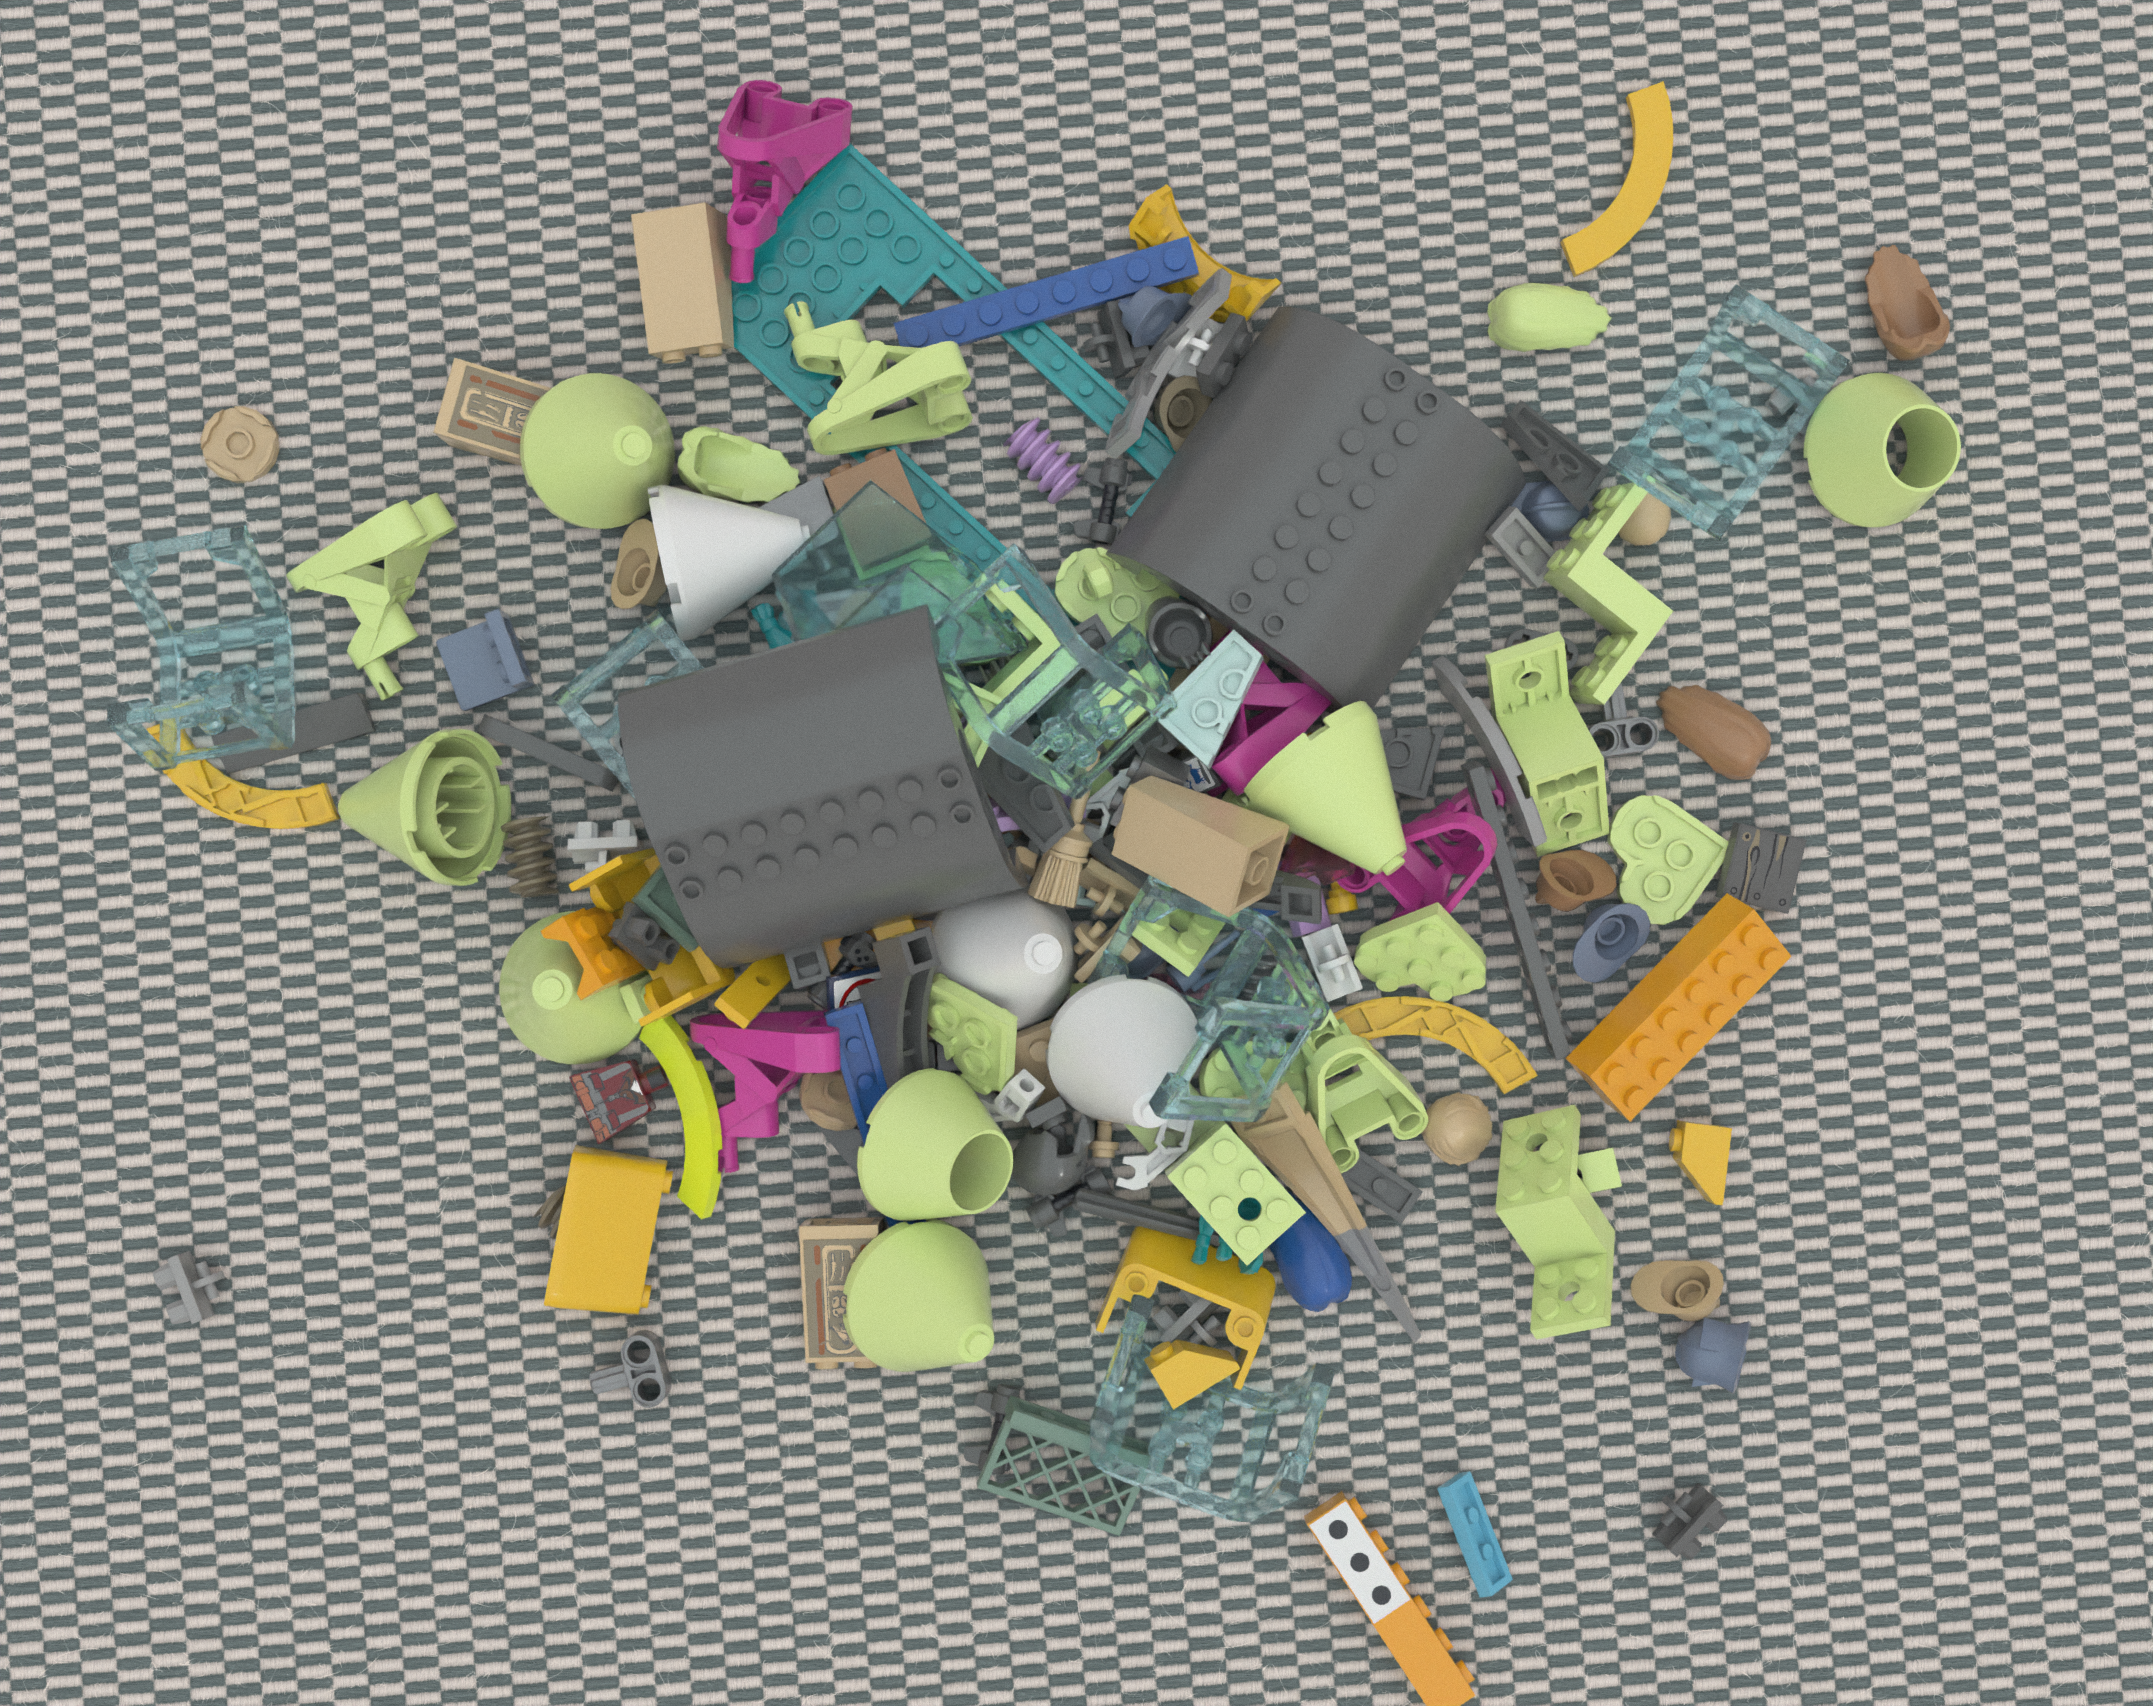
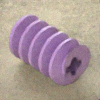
M1037 417L1016 430L1007 439L1003 447L1010 445L1007 452L1010 459L1021 456L1017 463L1020 470L1031 467L1027 475L1030 481L1042 478L1037 487L1038 491L1044 493L1052 489L1047 500L1050 504H1055L1082 480L1083 477H1076L1081 465L1079 463L1070 467L1066 465L1071 453L1068 451L1059 456L1056 454L1061 442L1059 440L1050 444L1045 442L1051 431L1046 429L1037 433L1036 428L1040 422V418Z

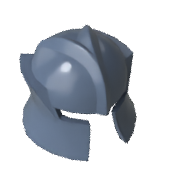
M1704 1318L1703 1321L1696 1322L1687 1331L1678 1336L1675 1349L1676 1361L1680 1369L1687 1376L1693 1378L1692 1387L1718 1385L1734 1394L1739 1383L1747 1351L1746 1343L1749 1330H1751L1750 1321L1728 1324Z

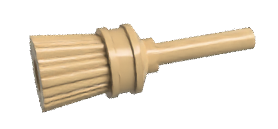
M1087 747L1085 749L1069 807V812L1075 826L1045 854L1043 853L1027 891L1033 898L1059 906L1076 907L1083 863H1088L1089 857L1087 855L1089 848L1093 845V841L1083 832L1085 824L1082 823L1101 751Z

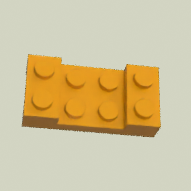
M596 906L588 910L582 908L562 916L540 931L544 938L568 942L584 969L577 991L580 1000L648 971L629 953L618 948L608 936L611 929H613V922L616 919H621L618 912L609 913Z

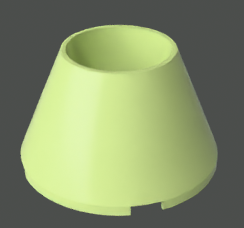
M1887 373L1861 375L1848 379L1834 387L1815 409L1809 421L1804 440V458H1808L1809 472L1812 479L1808 481L1815 496L1835 517L1860 527L1893 525L1917 512L1953 474L1961 451L1959 432L1951 417L1915 384L1900 376ZM1895 422L1902 428L1907 441L1906 462L1897 477L1889 466L1886 454L1887 439Z
M934 1068L913 1072L889 1088L869 1115L866 1123L871 1126L864 1147L859 1146L857 1169L860 1186L866 1199L881 1214L900 1221L977 1214L990 1208L1005 1191L1013 1169L1011 1145L972 1087L962 1077L950 1071H941Z

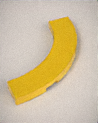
M1664 81L1630 93L1625 98L1630 111L1633 131V156L1630 168L1617 197L1606 211L1589 226L1560 242L1574 278L1604 263L1624 247L1643 226L1661 196L1669 173L1674 139L1671 106Z
M173 718L139 731L148 751L163 773L167 774L186 796L221 817L242 824L273 829L307 828L340 819L327 783L296 790H266L239 782L224 774L203 757L188 737L179 718Z
M1409 996L1382 997L1346 1006L1333 1013L1337 1020L1340 1018L1344 1020L1352 1035L1365 1037L1367 1040L1390 1035H1416L1447 1043L1464 1052L1485 1069L1495 1081L1502 1094H1506L1538 1076L1518 1047L1497 1028L1483 1018L1446 1002Z

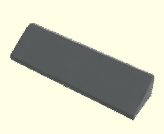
M354 693L213 734L211 737L227 774H231L375 732L376 730L366 695Z

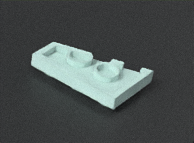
M1233 630L1211 652V655H1208L1152 713V716L1210 770L1264 660L1263 656Z

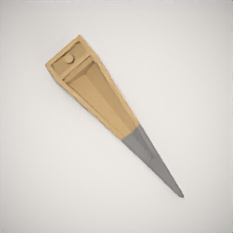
M1287 1082L1229 1099L1222 1108L1240 1139L1277 1174L1332 1234L1370 1281L1411 1339L1417 1342L1421 1337V1333L1310 1111H1303Z

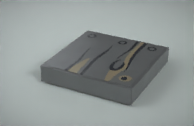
M1733 822L1715 897L1723 898L1728 893L1745 904L1788 914L1807 839Z

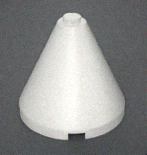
M667 485L648 487V494L651 496L649 504L659 556L680 642L699 637L805 559V549L812 548L808 525L800 526L798 518Z
M1031 882L1025 888L941 910L936 915L931 926V932L941 965L936 966L934 974L942 973L949 980L976 992L979 996L997 1006L1007 1009L1018 1017L1017 1030L1025 1029L1041 1022L1061 1005L1072 987L1075 979L1073 975L1077 971L1078 954L1073 949V946L1077 943V937L1067 912L1062 906L1050 904L1029 895L1027 891Z
M1122 974L1097 980L1071 996L1063 1004L1052 1021L1048 1049H1045L1046 1063L1051 1079L1062 1098L1074 1109L1099 1120L1155 1128L1163 1125L1170 1118L1194 1076L1201 1054V1033L1190 1006L1173 987L1149 976L1147 980L1127 979L1126 975Z

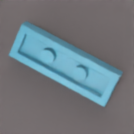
M1471 1472L1458 1473L1439 1486L1437 1490L1480 1598L1490 1597L1513 1579Z

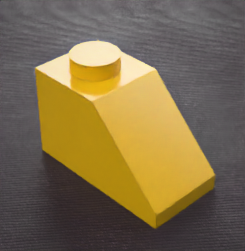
M1677 1120V1126L1671 1129L1669 1136V1150L1674 1151L1673 1159L1707 1202L1723 1205L1732 1128Z
M1178 1339L1172 1343L1167 1341L1157 1345L1151 1350L1150 1356L1144 1359L1173 1410L1241 1369L1229 1351Z

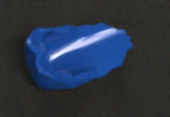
M1288 1191L1306 1213L1270 1245V1250L1276 1260L1286 1291L1303 1308L1320 1312L1325 1310L1330 1303H1340L1348 1298L1352 1286L1350 1262L1332 1234L1300 1199L1295 1197L1293 1192Z

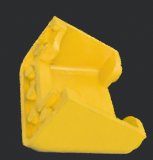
M575 1145L566 1183L544 1306L636 1315L639 1314L640 1307L648 1308L652 1285L644 1283L661 1193L669 1194L673 1171L666 1170L667 1160Z

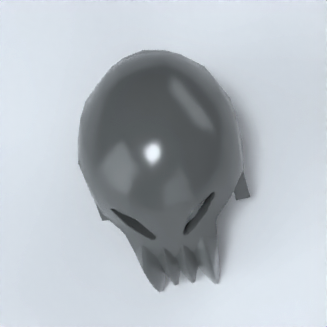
M1165 596L1155 600L1149 606L1145 614L1144 634L1150 651L1159 662L1170 668L1190 670V667L1198 665V663L1204 661L1207 655H1211L1210 647L1213 640L1211 624L1205 613L1188 600Z
M1085 1114L1081 1115L1074 1147L1066 1146V1128L1061 1124L1046 1131L1043 1127L1029 1130L1013 1150L1012 1177L1026 1191L1042 1196L1056 1195L1071 1188L1086 1170L1088 1147L1095 1136L1091 1117Z

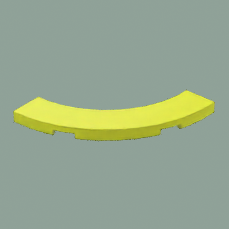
M670 1015L643 1026L639 1039L658 1059L675 1092L681 1112L685 1137L684 1171L677 1197L702 1220L711 1217L721 1182V1172L718 1171V1150L722 1149L721 1124L716 1099L705 1067L701 1060H696L687 1044L689 1041L688 1036Z

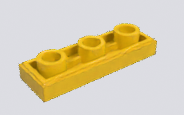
M784 954L753 962L719 996L714 1006L722 1011L729 1020L745 1029L791 982Z

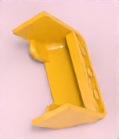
M654 848L621 855L570 883L569 887L572 892L589 887L590 897L597 908L604 909L609 913L618 912L622 919L624 905L626 902L634 903L631 899L657 869L660 862ZM680 945V949L670 965L659 962L655 971L648 970L653 980L645 986L644 1001L652 1013L640 1018L638 1021L641 1027L666 1018L724 989L735 981L733 968L724 969L717 966L706 956L700 946L689 953Z
M1136 1226L1131 1233L1095 1321L1096 1331L1104 1333L1118 1297L1132 1303H1141L1152 1296L1159 1280L1231 1309L1225 1323L1226 1335L1234 1345L1242 1349L1237 1359L1241 1369L1231 1374L1230 1379L1233 1387L1241 1390L1264 1335L1274 1298L1276 1282L1272 1273L1263 1266H1260L1258 1273L1251 1275L1240 1273V1268L1238 1267L1239 1257L1232 1254L1229 1260L1219 1261L1216 1259L1218 1248L1210 1244L1206 1262L1197 1265L1191 1261L1196 1248V1240Z

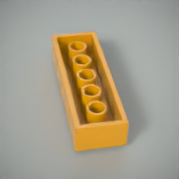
M1726 893L1565 1059L1608 1106L1631 1122L1792 956L1753 908Z

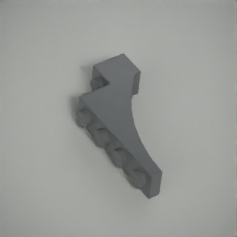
M930 926L903 932L873 942L872 945L882 978L857 986L888 1089L903 1077L918 1070L929 1068L927 1047L929 996L936 966L941 965Z

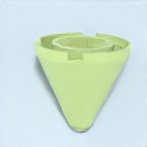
M590 373L561 381L535 402L527 415L522 429L520 459L529 487L534 489L538 497L545 504L544 507L552 514L575 526L590 529H609L636 521L651 510L649 504L651 496L648 494V487L669 485L674 468L675 446L673 434L665 414L646 391L631 381L618 376Z
M1358 701L1323 719V722L1326 724L1325 726L1316 730L1308 737L1305 733H1302L1283 748L1245 787L1244 792L1249 799L1244 796L1241 800L1249 810L1290 825L1289 832L1375 875L1384 872L1388 876L1406 862L1402 856L1407 852V847L1377 716L1365 701Z
M446 729L428 736L344 791L338 803V812L342 821L347 826L432 881L442 885L464 886L478 882L477 876L482 871H491L500 859L504 850L503 841L508 838L509 834L502 832L501 826L511 821V794L509 785H500L495 766H501L503 763L493 746L483 736L474 731Z
M575 911L561 912L534 923L514 942L507 953L501 970L499 982L500 1002L511 1030L534 1053L558 1063H593L620 1052L642 1031L643 1027H641L640 1023H633L619 988L649 974V972L645 971L580 1000L577 991L584 969L568 942L544 938L540 932L562 916Z
M926 1219V1222L910 1225L904 1221L880 1233L858 1255L844 1285L843 1293L847 1295L846 1314L842 1316L851 1341L872 1362L889 1370L912 1372L978 1362L990 1353L994 1345V1329L988 1268L977 1244L963 1231L950 1223L937 1219Z

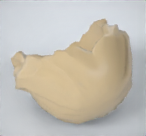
M1457 1092L1437 1099L1426 1111L1428 1124L1422 1132V1137L1430 1151L1450 1165L1460 1166V1164H1467L1477 1160L1480 1153L1485 1150V1147L1492 1139V1121H1490L1491 1115L1488 1113L1489 1107L1484 1105L1479 1096Z

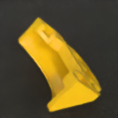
M1167 184L1147 196L1128 225L1130 239L1136 241L1138 250L1189 236L1199 271V276L1158 289L1169 294L1187 293L1193 296L1218 269L1223 268L1232 275L1229 297L1209 318L1225 323L1231 312L1245 316L1247 322L1281 285L1277 278L1260 279L1239 274L1209 256L1185 227L1175 204L1173 189Z

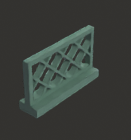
M1010 1395L1005 1406L1006 1415L976 1482L977 1488L1120 1536L1147 1472L1152 1474L1156 1465L1157 1457L1152 1444ZM1012 1428L1026 1433L1030 1444L1010 1452L1005 1441ZM1033 1436L1038 1437V1438H1041V1439L1035 1441V1439H1034ZM1052 1443L1061 1445L1066 1456L1045 1464L1039 1449ZM1003 1448L1005 1455L999 1457ZM1069 1448H1070V1449H1073V1450H1076V1451L1073 1452V1453H1070ZM1034 1451L1041 1467L1020 1475L1014 1460ZM1088 1455L1098 1458L1102 1468L1081 1476L1074 1461ZM1104 1460L1111 1462V1464L1106 1465ZM1008 1462L1016 1477L1002 1484L989 1480L993 1469ZM1070 1464L1077 1479L1056 1487L1049 1472ZM1124 1467L1136 1471L1132 1482L1116 1489L1110 1473ZM1045 1475L1051 1490L1038 1496L1028 1493L1024 1483ZM1106 1476L1112 1491L1091 1500L1085 1484ZM1081 1487L1087 1502L1073 1508L1064 1505L1060 1495ZM1126 1494V1496H1125V1498H1124V1500H1123V1502H1122V1500H1121L1120 1497ZM1116 1499L1120 1509L1115 1521L1099 1517L1095 1508Z

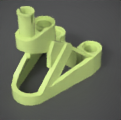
M797 302L799 316L793 303L785 308L784 314L788 319L794 336L791 347L798 365L808 371L841 376L842 383L828 402L827 409L815 416L808 424L807 432L817 453L837 455L934 439L960 431L972 422L973 417L963 390L970 385L971 377L957 343L945 341L923 348L885 345L883 342L876 340L868 343L860 323L856 320H845L815 329L807 303ZM886 359L895 361L896 365L887 370ZM906 397L918 403V405L871 420L875 411Z
M438 493L431 494L412 505L409 504L408 500L392 505L360 524L286 574L296 593L310 589L346 598L359 622H361L348 646L347 653L357 670L364 669L379 694L381 701L403 690L384 657L419 636L406 615L404 607L407 600L415 592V582L429 549L434 541L457 528L456 523ZM384 560V569L370 565Z
M1289 961L1281 965L1284 975L1279 980L1288 993L1286 997L1287 1005L1301 1035V1038L1296 1041L1307 1065L1304 1068L1309 1083L1306 1111H1310L1340 1173L1351 1169L1359 1159V1151L1354 1140L1385 1124H1388L1395 1137L1401 1140L1411 1139L1421 1134L1427 1127L1428 1115L1409 1080L1375 1050L1367 1038L1352 1035L1342 1018L1336 1019L1316 984L1307 981L1297 962ZM1356 1064L1358 1065L1360 1070L1325 1086L1326 1079Z

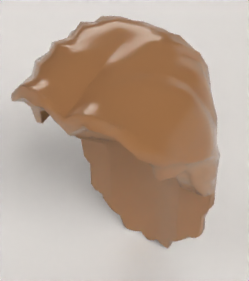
M1895 245L1890 247L1882 246L1879 251L1873 253V265L1869 266L1868 273L1865 275L1868 292L1867 301L1877 333L1889 353L1900 361H1911L1930 355L1941 349L1948 338L1950 331L1948 315L1943 312L1928 279L1920 270L1918 261L1910 258L1907 254L1900 253Z
M1699 685L1683 686L1681 689L1669 686L1665 691L1659 693L1660 698L1656 701V704L1662 710L1663 714L1661 717L1664 720V728L1673 733L1680 743L1687 746L1693 753L1708 763L1716 773L1734 780L1750 779L1755 774L1759 763L1767 758L1771 748L1770 733L1765 725L1750 711L1726 699L1719 693L1706 690Z

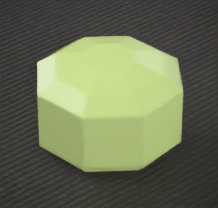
M1099 559L1084 565L1082 572L1094 599L1098 601L1112 595L1114 582L1106 565Z

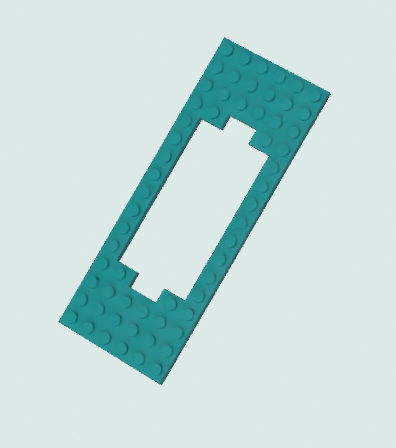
M849 144L786 207L782 216H778L776 233L755 248L754 280L749 283H738L731 280L734 349L812 420L827 409L828 402L837 391L832 384L840 376L808 371L798 365L791 347L794 336L788 319L784 314V310L788 305L793 303L799 316L797 302L807 303L815 329L837 322L852 320L880 289L904 309L934 276L962 302L1007 290V288L852 144ZM1044 322L998 335L1107 437L1109 436L1116 414L1120 413L1123 415L1129 401ZM1147 418L1142 428L1141 437L1125 451L1155 482L1176 454L1168 437ZM897 445L847 453L858 464L866 461L865 456L875 450L886 448L887 452L895 449L929 530L982 579L994 569L1058 636L1070 646L1064 633L1079 624L1061 609L1059 602L1054 596L1055 588L1051 590ZM1155 482L1127 510L1125 515L1129 519L1134 514L1136 509L1139 507V505L1146 497L1150 489L1153 487ZM1148 644L1135 662L1120 652L1130 670L1135 669L1141 674L1148 666L1155 663L1165 672L1168 681L1157 690L1160 695L1159 700L1156 702L1157 704L1170 690L1166 686L1176 668H1170L1159 662L1150 651Z

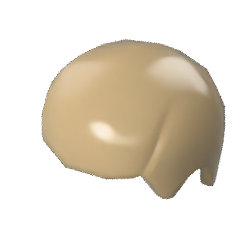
M1647 486L1643 487L1648 493L1618 532L1622 539L1635 546L1651 545L1659 541L1666 534L1671 521V509L1668 501L1660 492Z

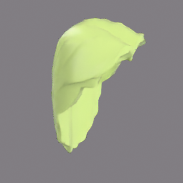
M1524 283L1502 291L1488 304L1487 310L1491 321L1488 326L1489 338L1503 349L1522 352L1540 349L1571 348L1578 345L1588 346L1592 340L1596 339L1597 334L1607 331V325L1612 319L1607 314V308L1597 305L1596 300L1587 291H1577L1569 286L1540 283Z
M700 426L685 432L682 438L683 448L678 458L677 469L683 483L703 495L745 503L757 501L768 503L783 493L795 489L800 483L798 478L799 470L789 465L788 459L783 456L781 451L769 449L743 436L728 434L718 428Z

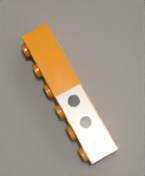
M1341 1491L1304 1516L1306 1524L1425 1705L1461 1706L1476 1696L1469 1684L1475 1680L1462 1659L1457 1663L1454 1662L1448 1650L1453 1648V1645L1441 1627L1433 1630L1426 1618L1432 1615L1419 1594L1412 1598L1405 1585L1410 1580L1398 1562L1391 1565L1383 1554L1389 1548L1378 1531L1375 1529L1369 1533L1362 1520L1368 1516L1357 1499L1353 1497L1348 1501Z

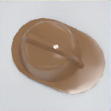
M1569 850L1544 855L1539 861L1540 874L1536 880L1538 892L1535 896V901L1538 904H1549L1557 910L1569 912L1577 909L1587 901L1604 898L1612 894L1617 886L1616 875L1612 867L1604 859L1585 850Z

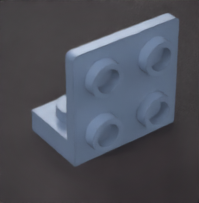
M499 608L484 614L487 621L436 641L458 703L463 711L474 709L535 685L510 617Z

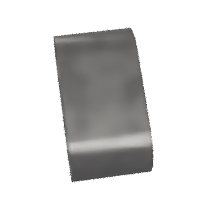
M1622 683L1619 684L1605 705H1602L1604 721L1588 727L1592 736L1595 731H1601L1607 736L1608 747L1605 751H1600L1604 759L1651 749L1659 739V730L1653 720L1647 717H1627ZM1634 725L1642 727L1646 733V740L1643 745L1635 744L1630 738V730Z
M639 1330L623 1343L621 1348L622 1363L591 1372L589 1380L594 1394H601L628 1386L634 1401L638 1405L651 1408L659 1405L669 1394L672 1386L671 1377L658 1336L652 1331ZM634 1341H643L649 1346V1358L640 1359L634 1355L632 1351ZM646 1378L655 1379L660 1385V1395L650 1396L645 1393L642 1385L643 1380Z

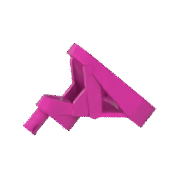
M766 80L748 81L737 88L718 126L717 149L733 169L732 195L734 201L727 216L726 241L732 246L729 278L732 281L749 283L754 280L755 248L776 233L778 216H782L793 194H798L807 179L850 144L853 109L850 102L831 97L819 98L810 105L782 99V87L777 83ZM760 161L768 162L771 167L761 165L759 163ZM757 180L772 182V188L754 186Z
M1229 630L1227 633H1225V634L1210 648V653H1211L1232 631ZM1262 662L1219 750L1220 754L1215 758L1211 766L1224 782L1221 786L1207 791L1208 795L1216 797L1228 787L1236 796L1245 793L1244 789L1252 778L1276 754L1304 733L1332 702L1305 683H1281L1269 667ZM1245 710L1262 711L1246 721Z
M1491 767L1490 770L1497 787L1496 790L1491 792L1495 805L1500 804L1503 808L1507 801L1505 793ZM1466 787L1451 799L1447 798L1430 813L1421 814L1412 822L1402 825L1407 852L1402 857L1406 862L1392 874L1386 876L1384 872L1375 875L1343 858L1337 864L1334 874L1338 884L1352 893H1361L1380 882L1399 902L1389 921L1436 902L1450 914L1490 865L1498 845L1497 838L1490 824L1475 815L1468 788ZM1441 833L1448 840L1458 843L1456 845L1446 843L1438 834ZM1422 839L1443 862L1437 867L1414 841ZM1482 843L1484 850L1477 851ZM1452 875H1465L1466 877L1447 898Z
M826 1010L761 1012L745 1029L729 1020L724 1013L700 1015L690 1020L691 1040L703 1044L704 1048L735 1075V1099L718 1107L722 1134V1149L718 1150V1171L723 1172V1168H725V1173H731L740 1169L738 1164L737 1137L765 1138L776 1136L780 1133L778 1098L783 1093L794 1088L804 1073H827L841 1068L840 1029L827 1026L823 1014Z

